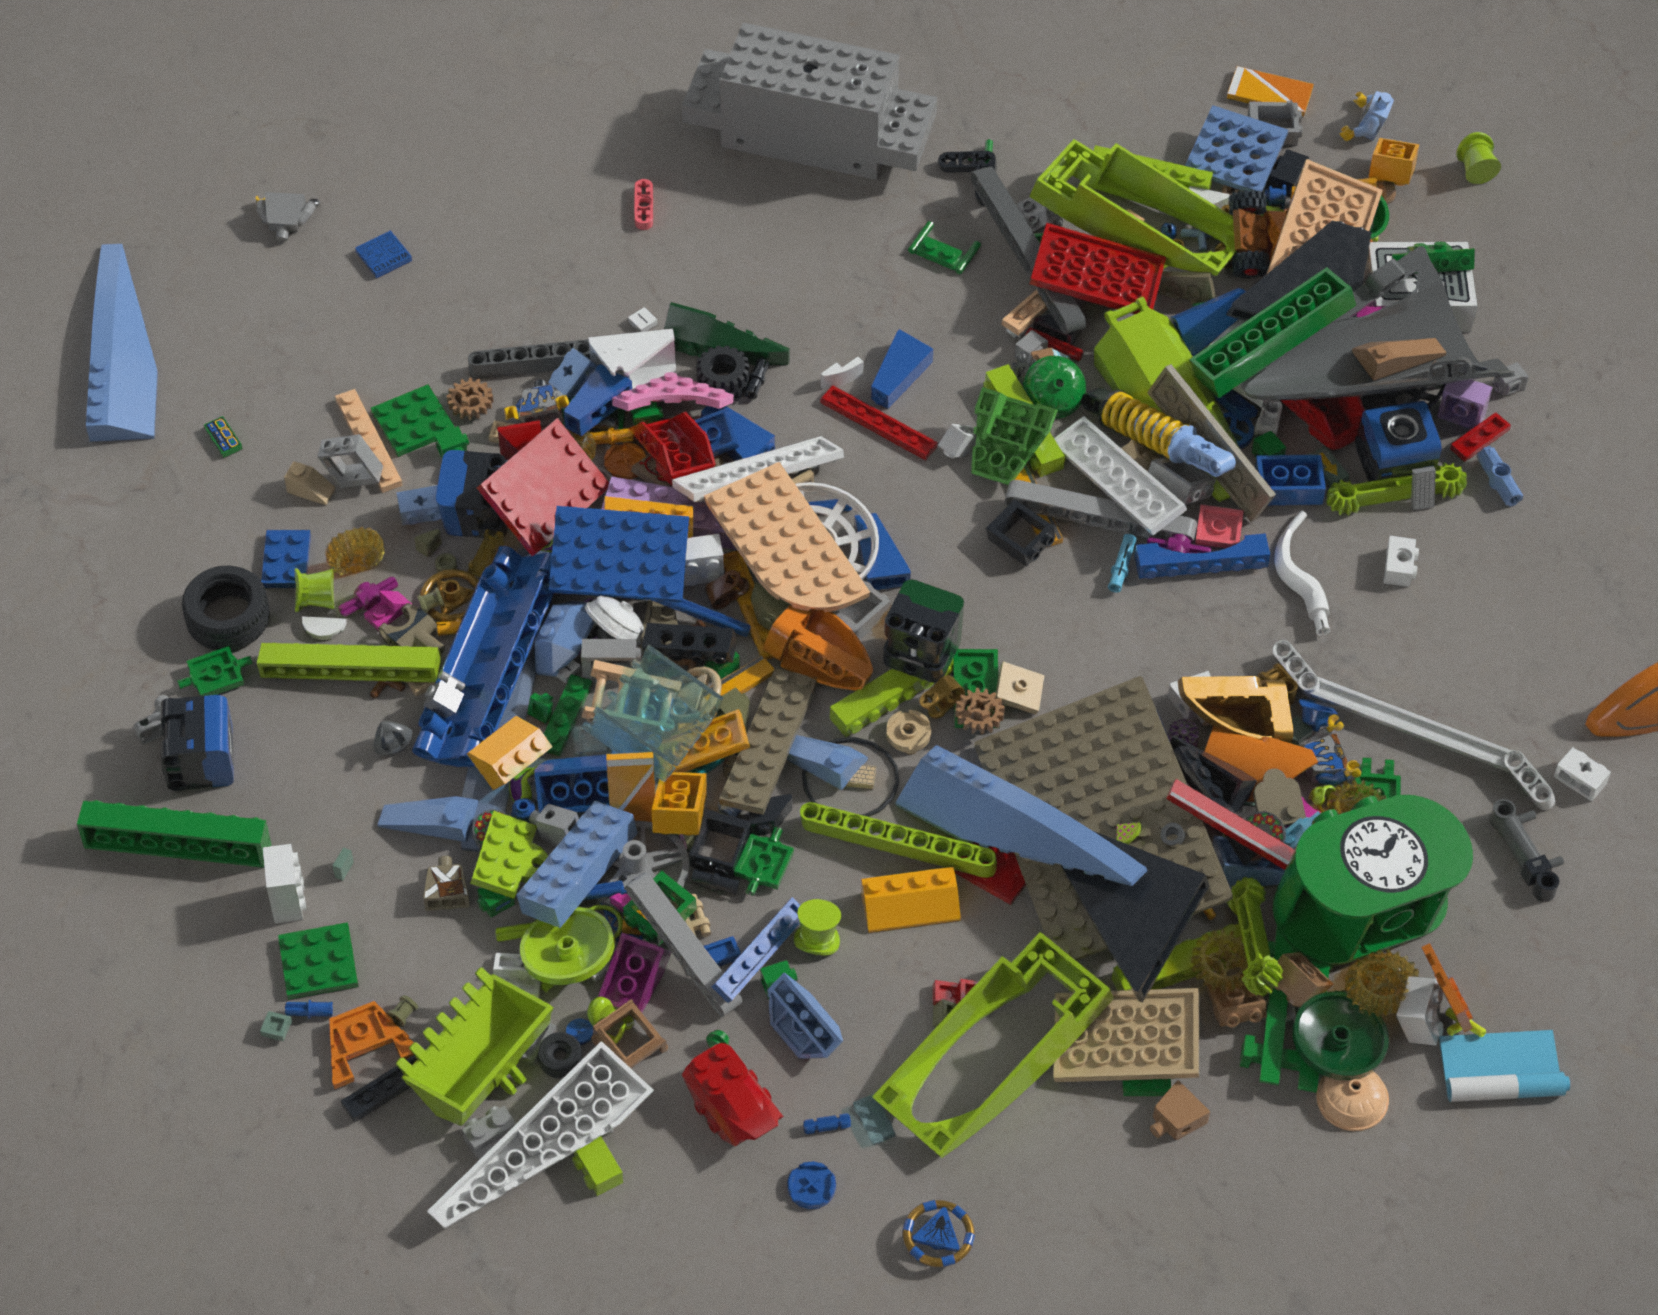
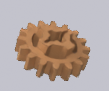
M469 378L468 382L461 379V384L454 383V389L449 388L447 403L449 410H453V415L460 414V419H463L465 416H468L469 420L472 419V416H476L479 419L480 413L486 415L487 409H492V403L494 402L492 389L488 388L486 382L481 384L480 379H477L475 382L472 381V378Z
M976 688L975 693L967 690V696L960 695V701L956 702L955 717H958V724L964 723V730L971 728L972 734L976 730H980L981 735H983L986 729L991 733L993 726L999 728L1000 721L1004 719L1005 707L1002 705L1001 698L996 699L995 692L989 695L988 689L980 692L979 688Z

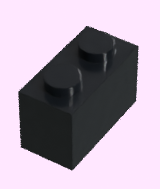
M1286 149L1284 155H1280L1277 160V168L1272 169L1268 179L1271 181L1270 186L1282 189V185H1286V196L1291 197L1292 187L1297 186L1306 159L1309 160V156Z

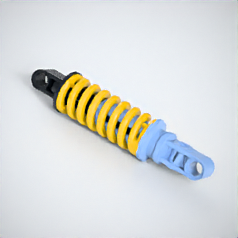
M1098 387L1082 396L1081 403L1084 409L1098 415L1102 426L1111 428L1125 437H1129L1133 441L1146 446L1150 450H1154L1173 463L1185 462L1189 465H1194L1196 468L1214 477H1218L1235 467L1234 456L1213 443L1205 441L1203 437L1197 435L1195 427L1184 425L1181 421L1167 416L1164 412H1159L1156 408H1152L1138 399H1133L1132 396L1123 390L1118 389L1110 392L1103 387Z

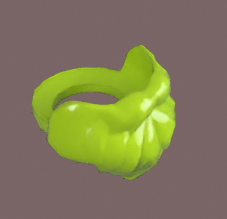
M1325 785L1311 790L1308 799L1312 800L1321 813L1324 812L1321 805L1324 803L1325 796L1331 809H1335L1338 813L1337 803L1342 800V794L1332 785Z

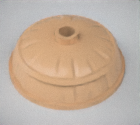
M1375 1072L1363 1078L1352 1080H1337L1323 1076L1318 1084L1316 1101L1321 1114L1334 1126L1347 1131H1364L1376 1126L1384 1118L1389 1105V1095L1385 1084ZM1351 1086H1357L1360 1089L1355 1090Z

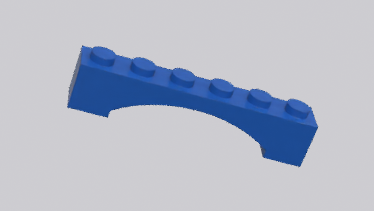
M1266 533L1244 535V539L1236 545L1209 553L1175 552L1159 547L1158 543L1136 545L1135 562L1139 579L1261 569L1268 567L1270 559Z

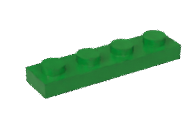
M571 674L544 732V736L552 745V748L547 753L557 756L561 755L591 690L592 680Z

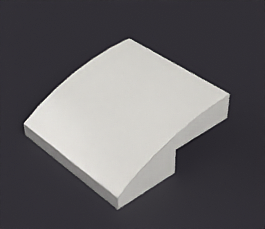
M496 953L493 974L539 998L541 981L533 978L526 971L521 955Z

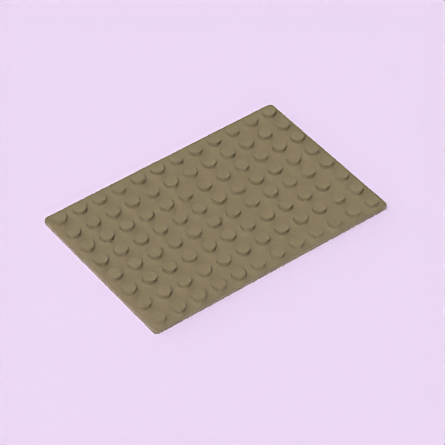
M1138 676L974 743L984 770L1041 799L1092 831L1117 840V824L1140 822L1141 832L1129 845L1206 875L1210 886L1194 914L1230 901L1233 898L1232 891L1203 821L1166 799L1175 779L1186 785L1187 783L1143 677ZM1177 823L1183 828L1186 837L1181 845H1167L1162 841L1161 830L1166 824ZM1171 834L1167 839L1175 840L1178 836ZM1015 853L1045 936L1075 961L1108 949L1066 878L1061 864L1055 863L1050 865L1019 857V853Z

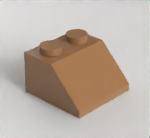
M1301 952L1283 954L1277 961L1283 969L1281 975L1283 979L1278 982V987H1275V989L1282 990L1287 995L1286 999L1295 1007L1300 1008L1311 997L1326 992L1334 985Z

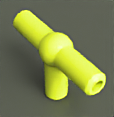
M1450 1007L1446 1010L1445 1015L1456 1022L1447 1028V1033L1453 1036L1460 1032L1462 1028ZM1469 1020L1473 1028L1470 1031L1479 1037H1483L1486 1034V1029Z

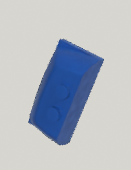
M606 755L546 760L539 764L534 771L539 812H542L548 804L574 812H586L594 801L609 805Z

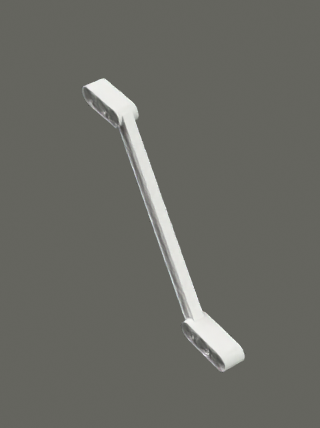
M1280 640L1274 644L1273 654L1278 663L1297 682V687L1307 698L1318 699L1509 772L1539 809L1548 810L1554 806L1555 796L1551 787L1520 751L1509 750L1317 677L1291 643L1286 640ZM1283 651H1289L1287 655L1280 656ZM1296 667H1302L1300 671L1293 672ZM1311 682L1315 683L1313 687L1306 688L1307 684ZM1513 761H1521L1516 767L1510 766ZM1528 777L1535 778L1531 783L1524 782ZM1541 794H1549L1545 800L1538 799Z

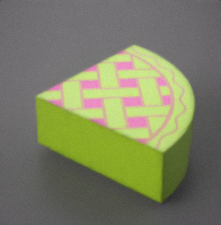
M1140 822L1117 824V840L1129 844L1141 832Z

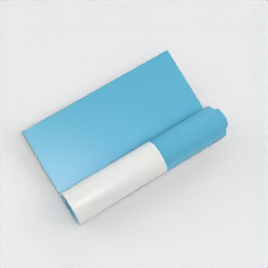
M1553 1030L1486 1033L1483 1037H1479L1476 1034L1439 1036L1449 1102L1565 1096L1566 1091L1570 1090L1569 1077L1559 1070Z

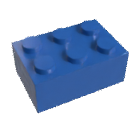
M1321 455L1256 456L1255 469L1276 494L1267 506L1323 505L1326 487Z

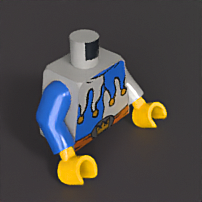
M540 379L534 381L533 388L523 391L522 398L519 399L515 406L504 408L506 420L510 418L518 419L520 417L522 423L540 420L541 426H546L557 418L560 422H564L561 409L569 405V400L560 391H555L553 385H546V382Z
M1331 715L1328 718L1329 726L1321 728L1303 746L1313 750L1318 760L1317 764L1305 770L1312 783L1335 787L1347 781L1350 775L1355 778L1361 775V771L1357 768L1360 764L1356 760L1347 762L1337 734L1332 732L1333 730L1340 731L1344 726L1341 721L1334 725L1339 720L1337 715Z

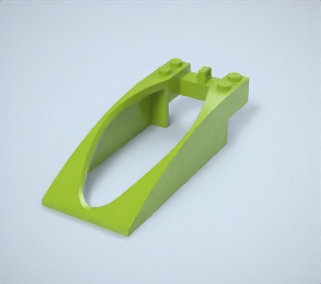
M1073 139L1036 180L1029 196L1063 219L1095 237L1165 256L1164 265L1191 272H1211V275L1217 276L1237 252L1234 243L1233 216L1117 143L1107 152L1104 158ZM1072 176L1081 181L1078 188L1067 183ZM1091 188L1168 214L1223 242L1226 249L1218 252L1192 253Z
M1039 932L1012 963L1002 956L872 1098L938 1156L943 1158L988 1124L1027 1090L1114 999L1109 987L1044 934ZM1047 972L1074 993L1063 1006L1055 999L1053 1000L1052 1004L1060 1020L979 1108L939 1122L924 1123L914 1118L912 1106L924 1082L947 1051L977 1022L1008 1002L1030 992Z

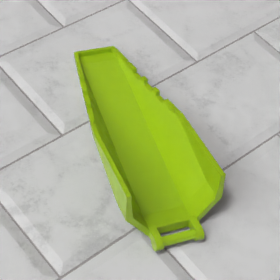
M1144 297L1136 299V302L1118 310L1105 312L1104 316L1110 328L1094 348V366L1113 391L1123 390L1132 396L1133 399H1138L1142 403H1146L1150 407L1162 412L1147 392L1165 366L1172 364L1238 446L1213 393L1195 377L1189 360L1192 358V355L1169 318L1150 309ZM1136 310H1140V313H1137L1119 322L1117 321V319L1122 316H1125ZM1216 479L1212 496L1219 502L1230 498L1229 494Z

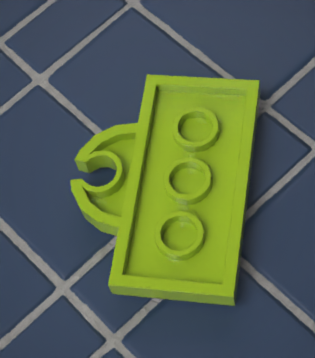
M493 811L470 884L515 899L520 882L527 883L538 869L532 864L536 863L541 866L548 857L547 853L539 845L532 842L537 825Z

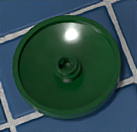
M1338 991L1317 994L1300 1007L1293 1022L1292 1036L1298 1054L1313 1070L1329 1078L1337 1080L1363 1078L1379 1067L1388 1050L1389 1035L1382 1016L1371 1004L1353 994Z

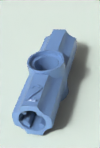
M1490 446L1484 447L1477 453L1476 457L1489 477V486L1497 490L1505 505H1509V507L1517 505L1523 499V494L1510 475V466L1502 462L1494 448Z

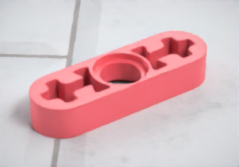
M640 179L635 183V226L640 230H648L653 226V184L648 179ZM642 188H646V194H642ZM647 202L649 203V205L646 207L639 206V203ZM642 215H646V221H642Z

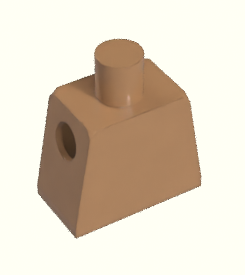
M1178 1080L1154 1107L1153 1118L1156 1122L1150 1126V1131L1156 1138H1160L1167 1132L1173 1139L1179 1140L1206 1125L1209 1121L1210 1110Z

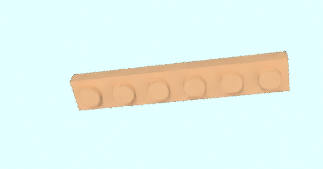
M353 389L336 395V402L352 434H360L383 465L378 483L382 493L403 486L402 480L356 390Z

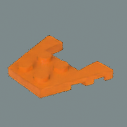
M1430 943L1421 947L1463 1032L1465 1033L1473 1029L1469 1021L1473 1017L1453 977L1448 979Z
M375 1001L329 1018L332 1083L334 1089L355 1082L347 1060L392 1042L400 1058L408 1059L414 1055L409 1050V1047L414 1043L409 1038V1035L404 1030H401Z

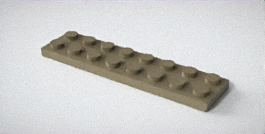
M1172 364L1165 366L1147 393L1167 416L1181 421L1184 425L1195 427L1197 435L1203 437L1205 441L1213 443L1234 456L1236 462L1234 469L1215 478L1237 506L1244 510V514L1249 521L1257 520L1276 495L1275 492Z
M774 669L747 733L750 748L739 752L719 798V805L764 815L817 687V680L799 673Z

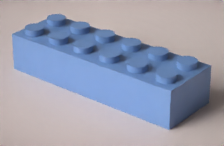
M594 801L518 892L517 898L522 914L561 928L623 852L624 845L632 841L638 832L633 814Z

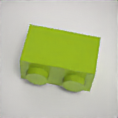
M601 1136L574 1152V1157H572L574 1166L578 1171L582 1170L585 1175L583 1179L589 1190L593 1189L597 1196L623 1183V1172Z

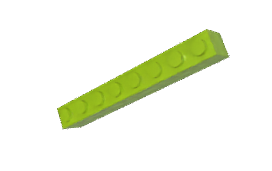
M261 643L257 660L260 678L436 682L441 664L438 647Z

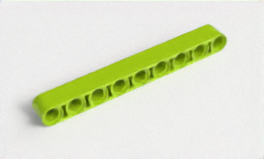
M813 802L805 803L800 808L802 826L809 832L946 868L954 867V870L980 877H992L997 871L995 852L989 848ZM945 850V852L939 853L938 851Z

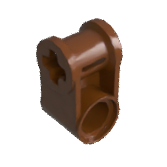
M729 570L716 580L709 582L705 586V591L713 609H723L737 598L745 595L750 585L749 581L744 577H740L737 571Z

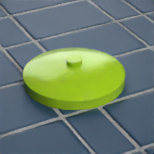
M577 907L561 928L538 919L534 921L522 937L520 955L526 971L533 978L552 985H569L584 981L604 968L613 954L615 939L612 928L605 917L591 909Z

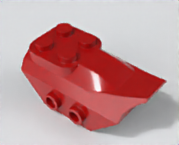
M1359 396L1310 400H1280L1309 425L1308 431L1312 436L1332 450L1341 449L1355 440L1362 413L1365 411Z
M686 412L667 420L650 424L641 422L629 428L656 461V470L671 486H673V479L714 468L716 465L708 435Z
M726 1043L716 1044L696 1056L682 1073V1077L695 1102L694 1107L698 1114L706 1117L708 1120L707 1124L714 1134L718 1133L722 1140L735 1147L746 1140L755 1141L776 1128L778 1120L784 1117L772 1102L769 1091L759 1085L752 1069L748 1070L734 1049Z

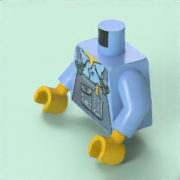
M1376 91L1374 95H1368L1367 97L1362 92H1357L1355 95L1358 98L1353 101L1360 108L1366 105L1358 127L1351 130L1349 126H1344L1339 134L1345 141L1351 140L1354 136H1364L1373 141L1386 121L1394 100L1386 92Z

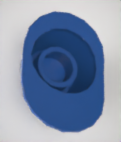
M1313 699L1299 700L1302 706V721L1311 725L1313 731L1318 732L1320 728L1329 726L1328 718L1331 715L1338 714L1332 706Z

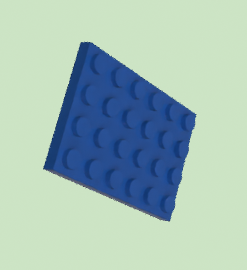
M556 506L549 592L682 603L689 516Z

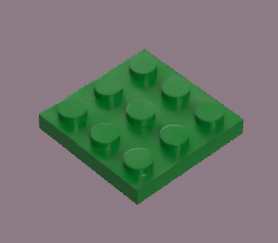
M429 384L370 408L373 417L398 457L434 443V434L455 427Z
M348 922L278 935L288 1000L359 987Z

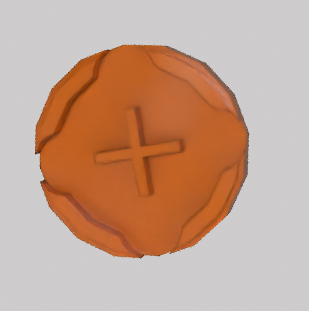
M623 442L621 445L615 444L606 451L604 466L613 477L631 480L638 477L631 472L632 466L645 458L646 455L644 450L637 444Z

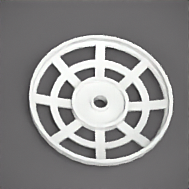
M812 482L795 484L803 496L804 493H815L838 499L833 510L821 506H810L815 513L828 516L823 525L838 546L851 543V553L848 561L855 571L860 573L859 576L863 580L875 563L879 547L877 526L868 509L857 498L837 487ZM846 504L861 516L868 529L855 533L851 524L840 515ZM836 521L846 530L847 536L838 537L831 528ZM871 537V554L867 565L863 566L854 563L858 553V541Z

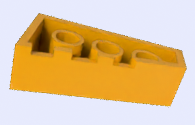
M605 496V510L689 516L688 538L693 537L692 506Z

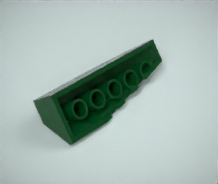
M673 302L669 305L664 330L673 329L675 351L701 358V354L708 352V349L711 347L715 349L716 346H729L731 349L737 348L738 352L742 351L744 357H747L749 365H756L758 359L765 360L763 365L766 362L769 365H789L790 348L768 338L759 339L754 332L748 329L745 332L734 327V323L728 320L727 323L716 319V315Z

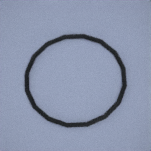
M858 737L836 738L829 741L831 743L856 741L872 745L886 755L894 769L895 784L892 793L879 808L860 815L869 817L882 811L894 799L899 785L898 767L889 752L873 741ZM803 769V790L811 802L817 803L808 790L807 771Z

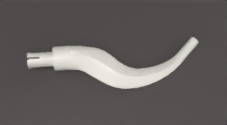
M1300 511L1278 540L1275 549V567L1281 580L1304 599L1308 616L1311 620H1314L1316 634L1322 636V628L1324 635L1330 633L1327 621L1330 611L1325 593L1320 583L1308 573L1300 570L1290 557L1289 548L1292 534L1307 517L1304 511Z

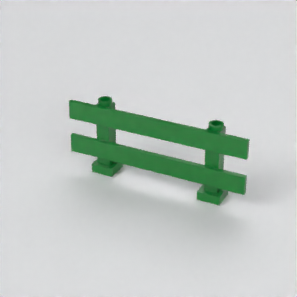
M1276 926L1275 942L1268 941L1271 958L1273 957L1278 961L1283 954L1298 951L1286 941ZM1307 958L1329 979V969H1333V965L1318 963ZM1273 988L1268 998L1264 1043H1254L1255 1036L1245 1035L1241 1046L1239 1067L1249 1068L1251 1062L1261 1064L1259 1082L1276 1086L1279 1085L1281 1068L1299 1071L1297 1089L1317 1093L1319 1073L1308 1066L1296 1050L1283 1048L1288 1000L1286 999L1287 995L1282 990L1279 991Z

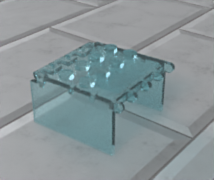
M648 645L641 663L635 659L632 661L631 665L637 670L631 678L625 674L620 676V681L625 685L619 693L616 694L610 690L606 694L612 702L604 711L596 707L593 710L595 716L592 724L584 722L582 728L618 754L653 752L654 779L659 778L665 782L676 769L675 766H678L687 755V749H691L700 738V732L703 733L713 721L712 718L714 719L724 697Z

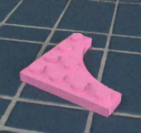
M668 372L664 376L651 379L648 383L637 385L634 389L621 392L620 395L612 398V404L615 407L630 411L650 405V401L681 403V400H696V404L720 409L733 403V394L727 393L723 389L710 387L706 383L695 382L691 378H683L674 372Z

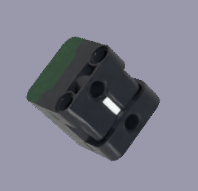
M917 580L905 581L885 617L884 634L887 637L883 647V663L885 666L928 682L937 683L940 678L945 676L961 644L964 599L955 593Z

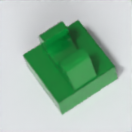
M534 693L530 696L527 714L546 724L551 719L553 702L551 701L554 697L547 693L541 696Z

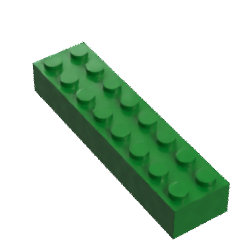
M1326 267L1189 359L1195 377L1220 398L1357 306L1352 288Z
M93 800L83 801L77 820V827L85 849L265 868L263 848L271 847L272 845L267 822L258 817L243 818L236 815L224 816L211 812L196 813L190 810L177 811L164 807L159 809L149 808L144 805L130 806L123 803L112 804Z

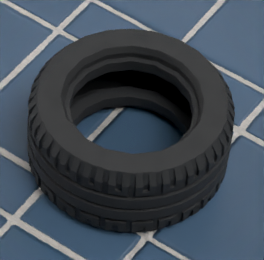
M231 565L209 568L192 579L183 593L182 610L188 632L195 641L206 648L219 650L229 646L231 651L241 649L258 639L268 625L270 609L265 587L254 573L244 568ZM236 596L249 603L246 610L234 619L219 621L203 614L204 609L210 602L221 597Z

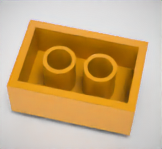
M1379 138L1372 154L1368 178L1377 177V181H1391L1398 186L1409 185L1416 167L1419 144Z
M660 772L652 807L653 833L665 835L684 834L687 836L699 835L707 798L705 773Z

